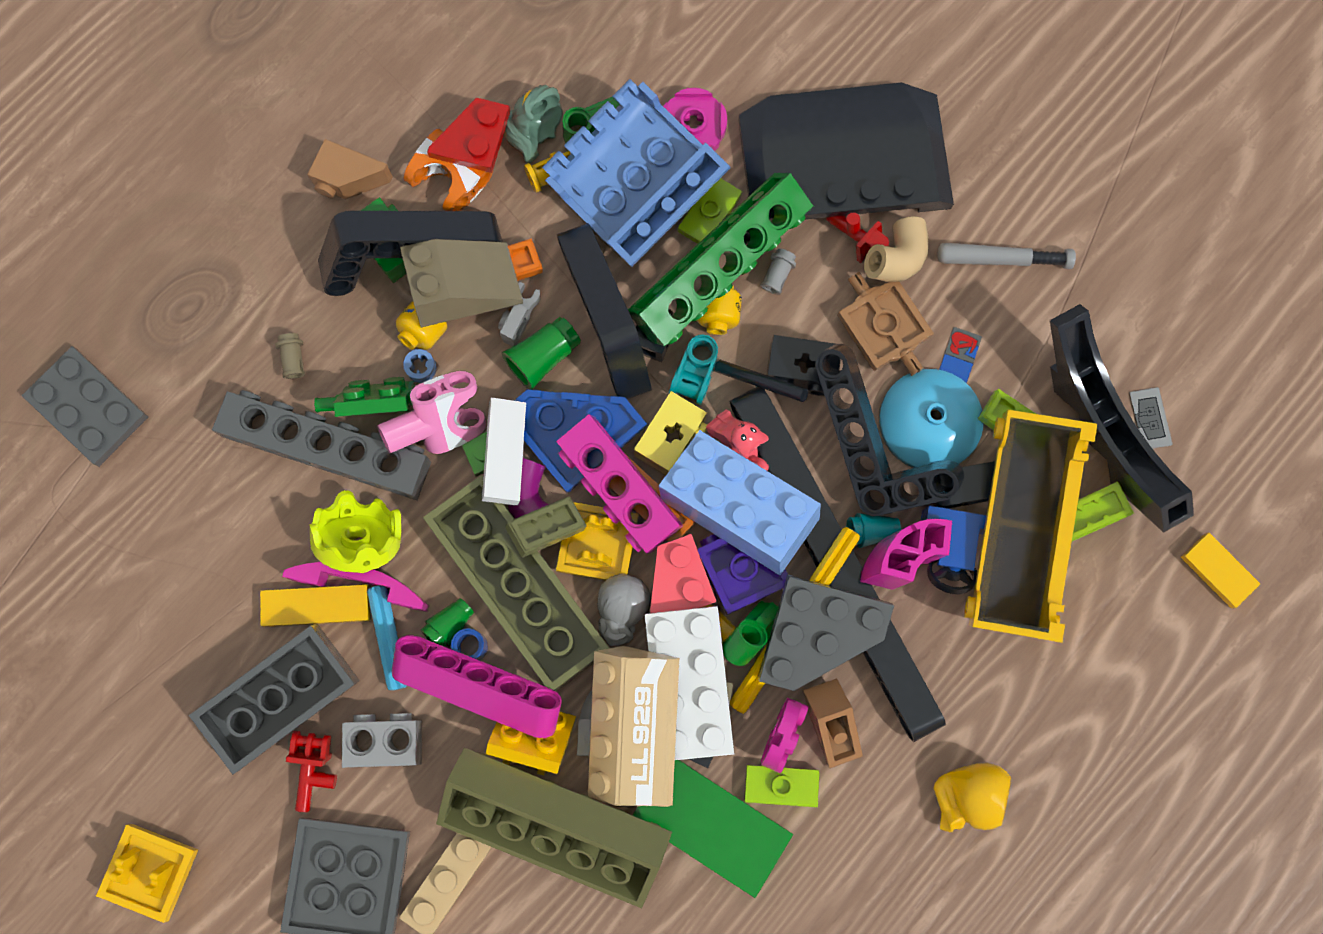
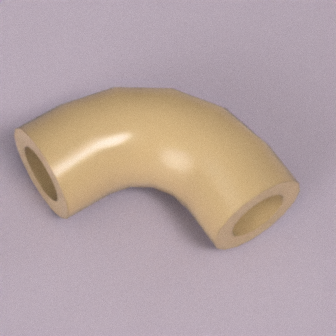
M906 217L896 221L892 226L894 247L876 244L869 249L864 262L865 273L869 278L886 282H901L920 271L928 254V232L926 221L923 218Z

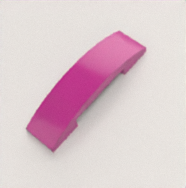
M321 562L297 565L285 569L282 577L317 587H326L329 575L374 586H385L390 589L387 602L428 612L429 605L412 589L374 569L366 573L343 572L332 569Z

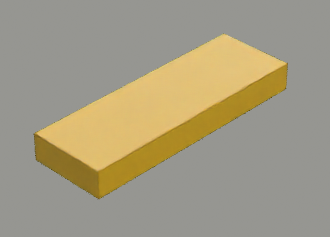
M351 585L260 591L261 627L370 621V603L367 594L370 586Z

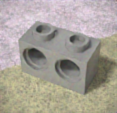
M412 713L390 714V721L376 722V714L353 715V722L342 723V768L413 766L422 764V721H412ZM399 729L405 730L409 736V743L403 750L397 749L392 741L394 733ZM363 730L368 731L372 736V745L366 751L361 750L356 742L358 734Z

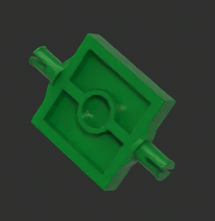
M404 377L387 378L381 384H370L369 380L352 381L348 383L349 386H346L335 397L315 398L316 413L334 411L335 417L407 411L409 406L412 405L410 393L415 387V382L405 381Z

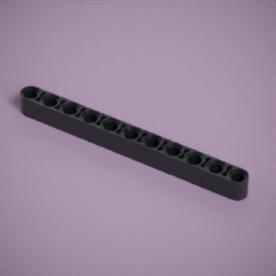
M755 387L730 400V407L736 419L755 424L761 432L769 437L768 441L757 447V457L767 462L769 465L768 472L821 504L820 519L803 542L817 568L842 529L765 389ZM852 550L829 586L879 599L871 584L860 582L863 568ZM890 619L884 641L862 653L906 734L912 742H916L944 727L946 722Z

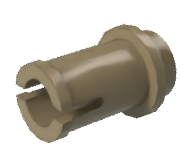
M296 333L279 335L275 346L276 349H280L283 378L294 379L305 376L300 348L303 346V340L299 339V334Z

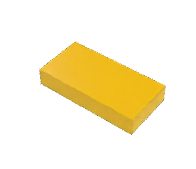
M1210 533L1204 534L1181 556L1231 609L1237 608L1260 585Z

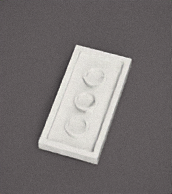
M718 606L645 614L648 650L680 658L675 760L733 755L734 745Z

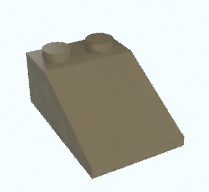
M433 239L400 247L421 328L523 304L507 242Z

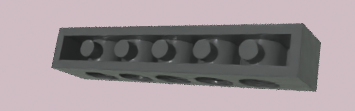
M241 390L238 395L227 391L212 431L219 436L418 501L431 465L430 459L423 455L424 449L411 444L389 454L378 433L372 432L371 436L368 437L358 434L359 428L344 422H339L338 426L325 423V417L313 412L306 411L305 416L293 413L294 408L279 401H273L272 405L260 402L261 397L254 393ZM265 415L264 424L258 429H253L252 422L255 417ZM292 425H298L297 435L293 439L285 440L284 434L286 429ZM323 436H331L330 446L322 451L317 450L319 439ZM357 446H363L365 449L363 457L358 461H350L349 455L351 450ZM397 457V467L391 472H383L382 464L385 459Z

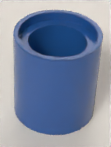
M470 628L458 631L451 642L452 650L463 654L461 650L462 641L468 636H475L478 639L479 648L475 654L469 657L479 661L483 659L488 651V642L485 636Z

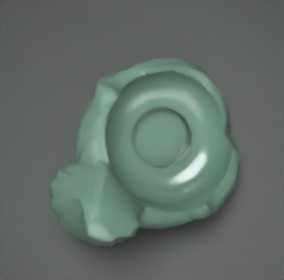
M539 85L518 98L514 109L510 110L504 136L512 147L518 149L523 154L526 163H532L539 156L537 151L538 144H541L547 138L554 139L556 137V128L561 122L563 114L557 88Z

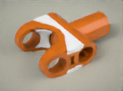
M436 129L419 146L410 160L404 173V181L415 187L431 176L444 175L452 180V185L448 190L450 193L444 200L442 208L444 211H462L487 185L493 172L489 173L429 158L427 153L428 147L443 133L441 129Z

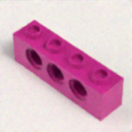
M588 414L556 441L562 448L558 452L559 456L569 468L573 469L576 466L584 476L580 480L583 486L593 497L597 494L600 495L606 503L603 507L604 512L615 524L621 521L629 531L625 535L626 539L637 552L642 549L646 553L653 552L657 546L664 543L683 527L674 513L594 416ZM594 449H599L603 453V462L598 468L592 469L587 463L588 454ZM621 476L626 482V489L622 495L615 497L609 490V484L613 478ZM637 504H644L649 512L648 519L643 524L635 523L631 517L632 509Z

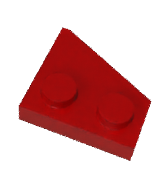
M476 97L428 147L427 153L429 158L492 173L510 115L509 105Z

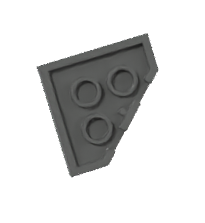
M787 574L759 671V682L795 691L884 641L894 605L887 601Z

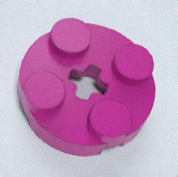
M686 88L675 93V97L670 99L668 103L666 102L663 107L702 145L707 143L714 151L717 150L727 128V113L723 104L713 98L712 93L701 88ZM692 115L697 116V121L703 122L702 125L695 129L690 128L689 125L684 123V121H689Z
M786 698L776 718L778 721L774 730H771L761 758L762 766L780 774L782 773L788 755H792L799 739V734L796 731L798 726L802 725L809 706Z

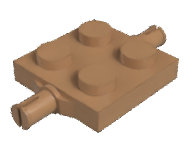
M860 272L852 275L848 282H850L858 297L852 304L840 310L837 316L873 371L875 372L886 364L902 360L911 376L923 370L924 367H922L913 351L919 344L931 338L934 332L901 283L887 282L882 286L870 288Z

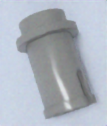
M781 248L777 249L776 253L771 254V265L760 285L764 290L776 295L781 294L790 270L796 267V256L790 251Z

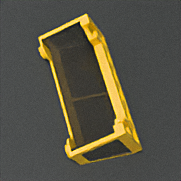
M1014 410L1005 411L1002 418L997 417L993 439H999L974 595L973 597H967L964 610V618H970L969 626L1063 642L1065 624L1060 623V615H1056V612L1064 613L1065 605H1062L1082 473L1084 462H1087L1089 454L1082 453V451H1087L1089 442H1095L1096 423Z

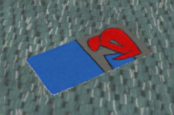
M954 327L939 370L952 373L967 383L982 336Z

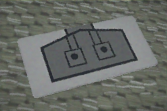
M1159 388L1130 392L1138 430L1152 449L1172 445Z

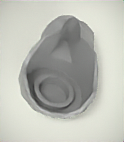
M618 574L609 577L600 586L597 598V608L601 616L598 621L599 633L608 646H620L629 643L634 637L635 625L649 610L651 604L649 588L639 578Z

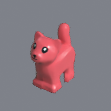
M727 409L707 424L706 429L709 436L717 438L725 446L768 471L769 465L767 462L757 457V447L768 441L769 437L761 432L755 424L735 419Z

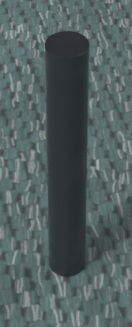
M721 359L715 364L716 373L800 402H804L808 397V389Z

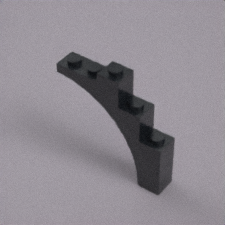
M1079 304L1049 320L1056 364L1050 366L1054 392L1078 412L1080 421L1097 424L1095 442H1089V444L1107 460L1110 484L1118 482L1127 500L1163 533L1194 516L1192 491L1155 453L1138 430L1119 398L1100 356L1093 334L1089 310Z

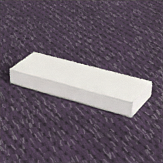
M491 398L489 401L482 501L518 505L520 502L526 402Z

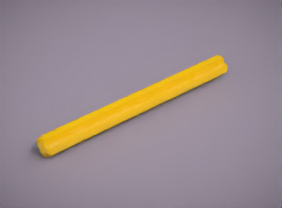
M844 527L809 580L829 586L860 540L859 534L848 527ZM767 645L730 700V706L740 713L744 714L748 711L765 683L759 682L758 675Z

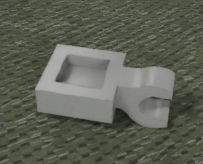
M519 282L518 285L522 295L525 285ZM536 289L531 298L525 299L522 297L523 304L514 305L511 312L508 310L504 312L498 326L504 343L511 346L518 344L530 320L532 310L541 300L540 290Z

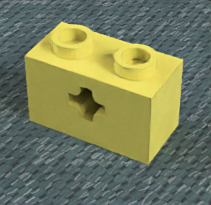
M671 391L634 448V456L667 475L698 431L706 432L707 424L704 422L707 412ZM676 429L680 432V440L674 439L672 443H669L666 432L672 434Z

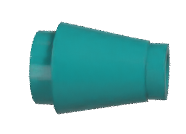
M856 513L855 517H848L846 527L859 534L860 540L856 544L859 548L878 544L887 536L901 530L898 518L885 516H870Z

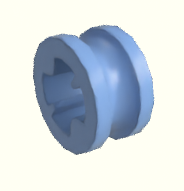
M412 350L404 358V370L414 382H426L436 374V362L426 350ZM417 359H420L421 362H423V359H427L428 361L425 363L427 370L423 373H420L419 370H417V373H413L415 369L413 362Z

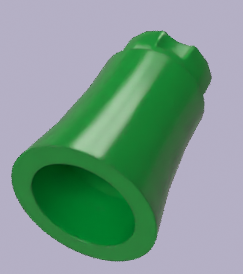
M559 317L501 354L518 380L527 389L533 390L545 375L572 353V349L581 343V339L573 326L564 317Z

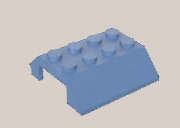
M629 79L612 96L619 106L615 109L607 101L588 120L595 130L590 133L582 126L564 145L571 154L566 158L558 151L542 168L549 175L545 180L548 185L586 224H590L592 230L613 251L633 267L730 169V166L707 143L702 145L661 105L658 96L644 82L637 86Z

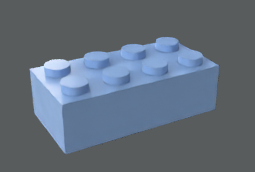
M701 430L698 431L659 484L661 499L666 504L778 575L783 573L820 519L821 504Z

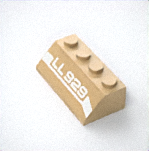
M627 646L594 651L588 796L590 798L616 806L668 807L673 805L680 658Z

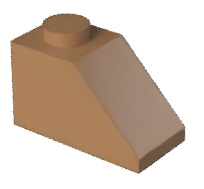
M324 139L307 174L318 193L328 198H333L336 195L345 200L388 184L393 178L386 163Z
M836 678L803 690L806 704L809 706V716L829 769L863 757L853 709L838 679Z

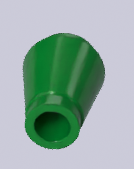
M459 598L456 602H453L425 620L426 625L421 629V632L429 641L444 647L446 645L450 647L454 635L463 629L474 614V611L463 599Z

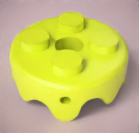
M341 491L330 507L316 509L313 522L309 524L311 550L322 564L335 570L366 573L377 569L392 560L399 551L401 544L400 510L394 509L390 511L385 503L378 498L368 505H363L356 501L351 491ZM358 537L363 538V539H361V540H354V539H356V538H358Z

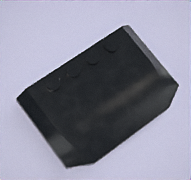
M902 82L771 95L739 114L738 122L748 197L774 173H791L813 204V207L805 214V220L846 216L850 213L866 214L914 208L918 209V213L952 209L954 205L937 94ZM773 208L769 211L770 222L774 219Z

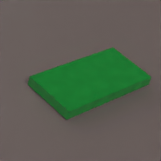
M675 760L673 805L668 807L638 806L632 815L644 821L656 823L660 827L671 831L669 843L754 898L757 897L794 835L680 760Z

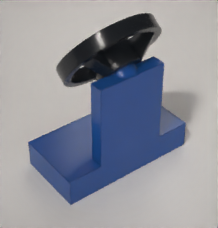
M927 506L922 510L921 521L927 519H946L952 521L949 555L929 563L927 576L930 582L943 592L965 594L975 586L977 576L975 561L979 534L983 535L986 515ZM938 562L937 565L943 566V568L933 573L932 566L934 563ZM966 570L970 571V573H971V575H972V579H971V577L968 575V573L966 572ZM938 579L960 580L967 584V586L953 587L942 583Z

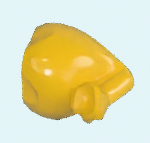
M976 763L952 770L940 776L933 788L941 810L940 829L953 833L954 829H962L966 822L974 829L990 830L1001 826L1011 785V777L1007 771L994 764Z

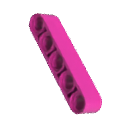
M407 635L397 640L392 665V676L396 681L533 737L547 738L555 733L562 703L561 696L556 691L418 636Z

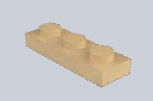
M457 833L399 918L420 934H434L492 847Z

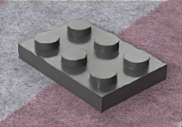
M73 346L21 395L92 464L98 467L149 417Z

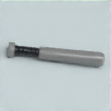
M942 243L938 247L937 258L939 262L944 264L1017 266L1052 264L1062 265L1064 269H1073L1076 253L1074 249H1065L1061 253L1033 251L1032 248Z

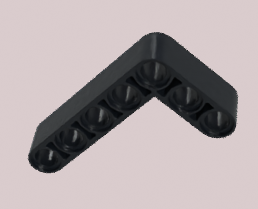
M344 211L338 213L330 223L318 258L324 292L330 296H343L352 292L366 259L403 258L400 249L403 246L433 239L503 242L496 216L486 211Z
M587 223L558 233L557 239L599 339L616 396L630 399L652 391L637 330L590 224Z
M835 344L821 352L816 361L817 373L861 510L870 516H880L952 498L964 481V471L954 461H940L891 474L853 350L847 345ZM830 354L838 355L843 362L842 370H836L830 365ZM840 388L848 389L852 393L853 403L848 404L841 399L839 394ZM851 422L862 426L864 430L863 437L855 436L851 432ZM860 457H869L874 463V470L865 469L860 463ZM937 474H948L952 477L954 485L951 487L943 486L939 483ZM903 483H914L919 489V494L911 495L907 493ZM870 490L880 491L885 498V502H875L870 495Z

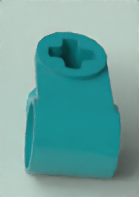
M701 334L690 340L681 364L678 366L673 377L669 393L672 391L675 394L695 399L696 404L702 405L717 362L718 346L712 337ZM704 346L710 349L712 355L709 359L702 361L694 357L693 351L697 347Z

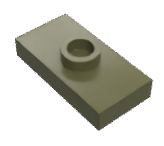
M568 496L507 522L505 528L523 558L584 531L586 524L572 499Z

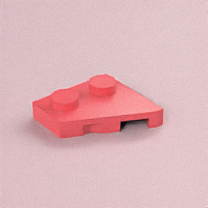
M692 534L657 546L650 613L701 608L716 602Z

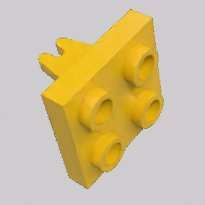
M573 502L584 520L586 528L584 531L561 541L556 572L605 581L609 577L618 574L628 575L633 546L625 537L629 531L621 521L615 524L604 512L603 507ZM631 512L633 521L637 523L639 514Z
M560 711L555 733L547 738L533 737L496 722L487 744L486 754L503 759L502 763L509 766L512 761L537 768V774L542 776L545 775L546 771L558 774L576 716Z
M127 824L96 897L157 921L168 922L198 849L137 825Z

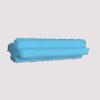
M381 585L374 586L368 589L367 594L388 690L394 691L407 686L396 681L392 676L395 644L398 636L391 603L387 602L388 588Z

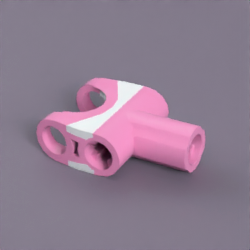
M456 371L435 377L415 386L410 393L414 410L377 425L379 434L389 454L420 440H423L425 449L428 452L441 454L457 448L482 434L486 428L484 413L476 408L459 409L461 405L468 402V399L477 392L475 377L465 371ZM457 383H469L465 388H453ZM470 419L479 420L474 426H463Z

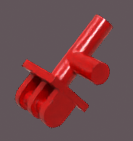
M850 213L847 215V218L844 216L826 218V221L858 242L856 245V255L859 263H862L872 246L880 244L889 247V239L882 234V223L879 221L866 232L861 228L860 216L857 213Z
M293 731L289 755L286 756L285 762L301 764L295 811H310L313 787L335 789L337 783L336 774L315 772V766L322 767L331 759V735H324L323 738H318L315 733H309L308 736L301 735L300 731Z

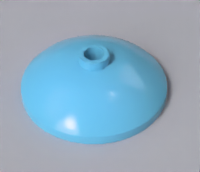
M923 369L913 376L909 373L896 381L885 395L879 414L880 431L888 449L900 461L913 468L946 460L960 464L977 447L982 436L984 423L978 420L982 407L972 388L956 375L937 369ZM931 410H938L942 416L941 420L933 419L930 415Z

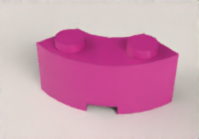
M927 519L887 536L876 545L868 556L860 582L891 590L913 582L917 568L921 564H929L949 555L952 521L946 519Z

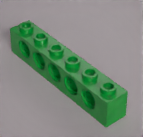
M774 173L628 309L631 318L650 342L666 346L677 341L683 334L682 330L691 321L700 319L707 312V306L714 299L727 294L733 286L732 282L740 275L750 272L757 265L756 260L764 252H768L780 244L782 240L780 237L789 229L797 227L805 220V214L813 207V204L792 174ZM771 208L774 209V219L772 222L769 220ZM748 230L750 232V241L745 245L744 235ZM724 253L726 256V263L724 267L721 269L719 266V258ZM700 276L701 287L695 292L694 281ZM675 299L677 308L675 313L670 316L668 311L669 304Z

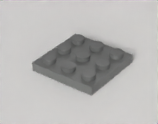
M304 817L299 818L280 932L289 934H395L410 831Z

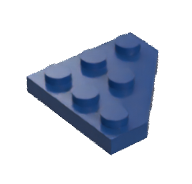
M527 389L514 400L526 402L524 441L566 492H570L580 484V480L584 476L576 466L571 469L558 454L562 448L556 441L588 414L594 416L620 448L648 426V423L625 397ZM594 449L588 454L587 463L592 469L598 468L603 462V453L599 449Z

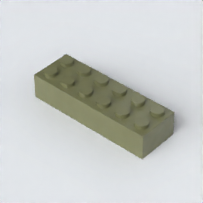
M481 475L425 515L423 519L547 688L558 691L594 664V651L609 649V647L540 553L537 551L526 557H521L505 528L507 522L514 520V518L502 503L482 501L483 476Z
M465 747L447 779L436 822L439 826L641 909L660 869L672 834L671 831L660 827L656 823L644 821L627 814L619 808H612L591 799L587 795L575 793L558 786L550 780H543L524 772L518 767L509 766L489 758L484 753L475 752Z

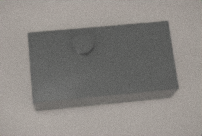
M314 624L191 713L189 717L233 775L360 680L318 624Z

